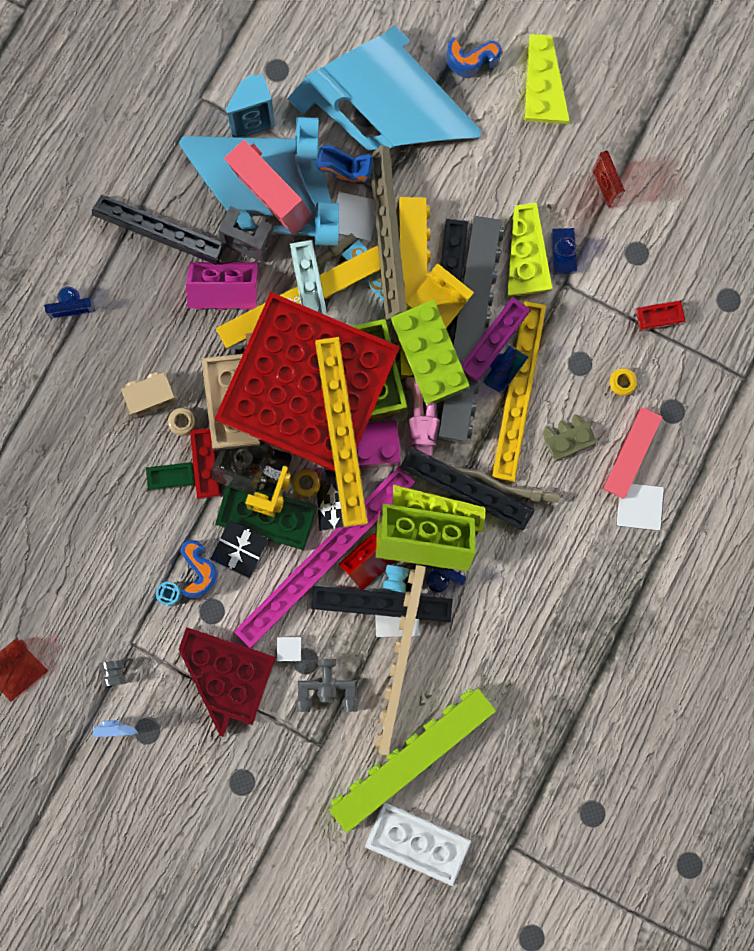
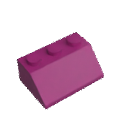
M190 262L186 280L188 308H195L197 310L206 308H217L219 310L240 308L242 310H250L256 308L258 299V262H218L217 265L210 262Z
M396 420L368 422L357 447L359 469L400 466V448Z

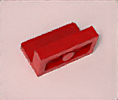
M374 534L370 535L338 563L360 590H364L386 570L387 565H392L396 562V560L376 558L377 537Z

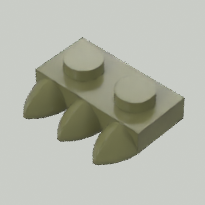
M576 414L573 416V428L561 420L558 425L559 434L550 427H545L544 440L554 462L597 443L589 423L585 422L582 417Z

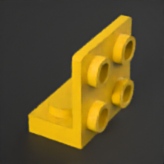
M437 263L428 278L408 301L407 305L410 308H414L434 299L443 323L447 328L474 292Z
M283 466L272 501H269L268 496L255 492L254 496L248 494L245 503L248 509L275 517L276 512H281L284 504L282 493L283 490L288 491L292 479L288 467Z

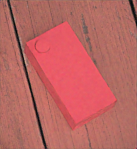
M243 140L224 157L225 161L236 176L294 236L314 218L303 200L261 158L262 152L254 143L250 146Z

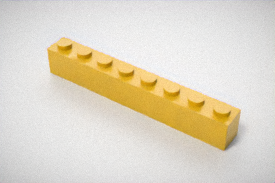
M399 197L396 203L406 303H408L431 273L427 271V263H430L431 251L427 249V241H430V228L427 227V219L430 218V206H426V198ZM397 335V346L400 347L397 353V368L400 380H404L405 378L414 377V374Z

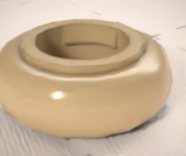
M187 408L175 409L168 417L169 429L179 436L190 434L196 427L195 414ZM179 416L188 417L189 423L186 427L179 428L175 424Z

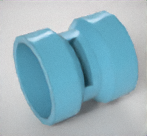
M387 565L386 574L389 579L383 582L382 588L405 593L407 585L403 581L409 576L410 569Z
M163 582L156 589V597L163 605L174 606L180 602L182 591L178 585L172 582Z

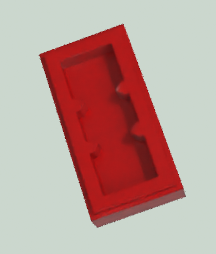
M681 300L635 309L640 331L679 325L686 322Z

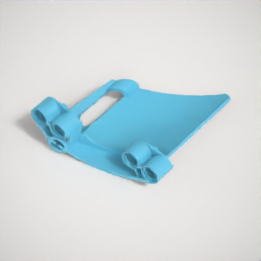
M396 25L383 35L356 47L326 66L310 73L287 99L303 116L313 104H317L368 151L376 150L381 145L388 146L391 149L397 146L424 142L480 138L481 130L404 49L411 41ZM342 100L350 101L382 135L365 137L339 110V102Z
M296 117L295 139L183 136L179 142L180 147L227 212L230 206L240 210L236 221L243 231H257L259 225H256L251 216H274L236 176L224 159L238 144L245 140L250 146L254 143L262 152L261 158L303 200L314 218L295 235L316 236L315 245L338 246L339 203H331L325 174L316 166L319 153V118ZM272 225L271 233L292 235L285 226Z

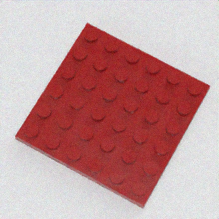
M270 292L214 421L335 472L315 340L339 337L356 450L400 347Z

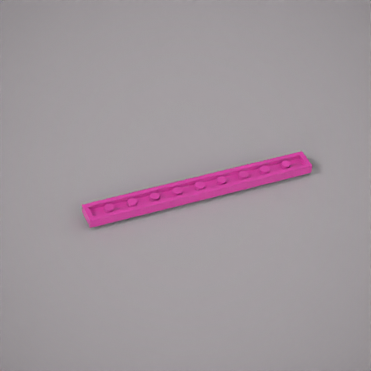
M398 466L364 500L368 524L336 528L234 631L249 648H252L378 521L382 505H392L393 485L410 489L415 484V481Z

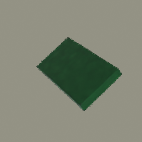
M228 480L215 522L216 526L225 528L228 520H231L268 538V541L302 551L305 550L317 510L316 505L282 496L284 497L282 510L280 513L276 512L275 517L248 509L245 503L248 494L254 496L255 492L268 496L269 501H272L274 493Z

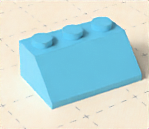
M263 74L250 75L245 80H242L226 108L232 137H244L275 127L272 99Z

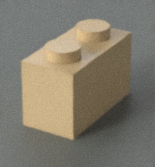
M154 372L147 376L148 379L140 382L138 380L131 381L125 385V388L121 389L129 412L134 419L177 402L165 372L161 374L160 372Z

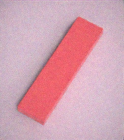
M640 408L603 490L625 499L661 422L662 416L646 408Z

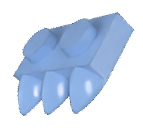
M119 720L100 721V726L93 727V737L138 734L135 728L126 724H119Z

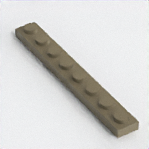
M381 145L370 154L373 157L371 181L386 320L392 321L390 317L407 311L391 158L389 147Z

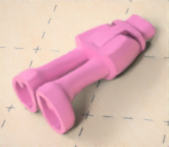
M415 377L405 378L404 385L406 388L411 389L413 396L412 418L408 419L409 433L413 441L412 445H414V448L433 456V446H436L435 442L441 425V420L437 418V403L427 407L426 416H423V396Z

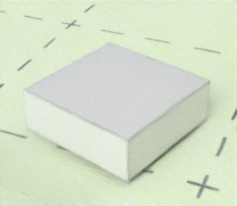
M277 637V661H301V637Z

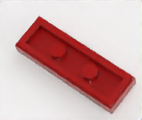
M210 428L192 430L190 437L197 499L221 497L216 450L212 449Z

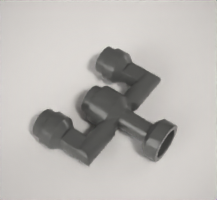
M318 659V666L322 667V683H319L318 680L298 681V698L295 700L296 712H310L312 701L309 698V690H318L320 702H334L336 690H345V698L342 700L344 712L358 711L359 700L356 697V680H336L335 683H332V667L336 666V659Z

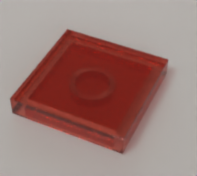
M606 150L600 152L592 171L607 207L610 209L617 206L625 189L610 154Z

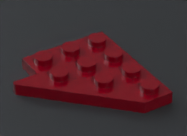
M186 627L178 650L221 737L225 736L230 718L253 725L276 657Z

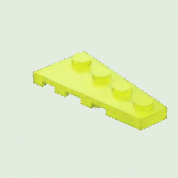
M530 34L524 121L569 124L570 120L552 35Z
M537 202L516 205L513 209L507 298L552 291Z
M393 485L392 505L475 518V531H484L485 507Z

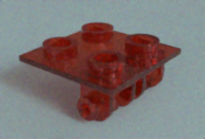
M16 637L0 651V691L10 701H13L48 672L45 666L27 649V644L22 639L19 640Z

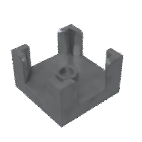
M230 206L218 230L222 243L240 253L264 262L275 240V237L270 235L273 229L272 224L261 221L255 235L252 236L243 232L236 221L240 210Z

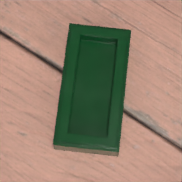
M192 462L146 467L148 491L195 486Z

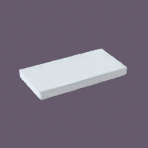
M385 802L380 808L366 841L365 848L453 886L471 840Z

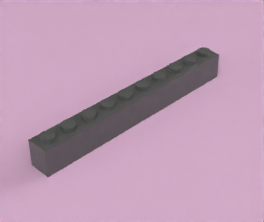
M474 216L463 284L474 293L458 313L453 345L460 364L464 362L482 338L484 328L489 327L491 315L487 314L488 306L492 307L494 293H491L490 289L491 284L495 285L497 271L493 270L494 264L499 263L501 250L497 249L498 241L502 242L504 228H500L501 220L481 216ZM466 377L470 390L444 400L438 440L465 444L467 438L471 439L473 425H469L470 416H475L477 403L473 402V396L479 392L480 381L476 384Z

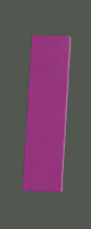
M514 297L510 299L461 364L466 377L477 384L531 310Z

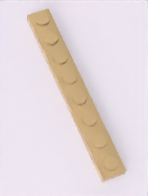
M416 565L415 570L411 569L408 583H412L411 593L406 592L403 606L408 608L406 616L401 615L399 629L403 630L401 639H396L394 653H398L397 663L392 662L389 676L394 678L392 686L387 685L385 700H389L387 710L382 709L380 723L384 724L382 733L378 732L375 747H379V754L388 756L426 568L424 566Z

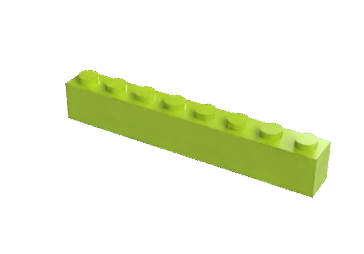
M478 688L466 690L460 696L462 700L456 705L451 703L441 711L444 715L437 721L435 718L429 720L423 726L425 730L421 734L417 735L416 732L404 741L407 744L400 751L398 748H395L386 756L388 760L384 764H375L367 771L369 773L368 777L363 781L358 778L349 786L350 791L343 796L340 793L330 801L332 806L329 807V811L346 833L496 712Z

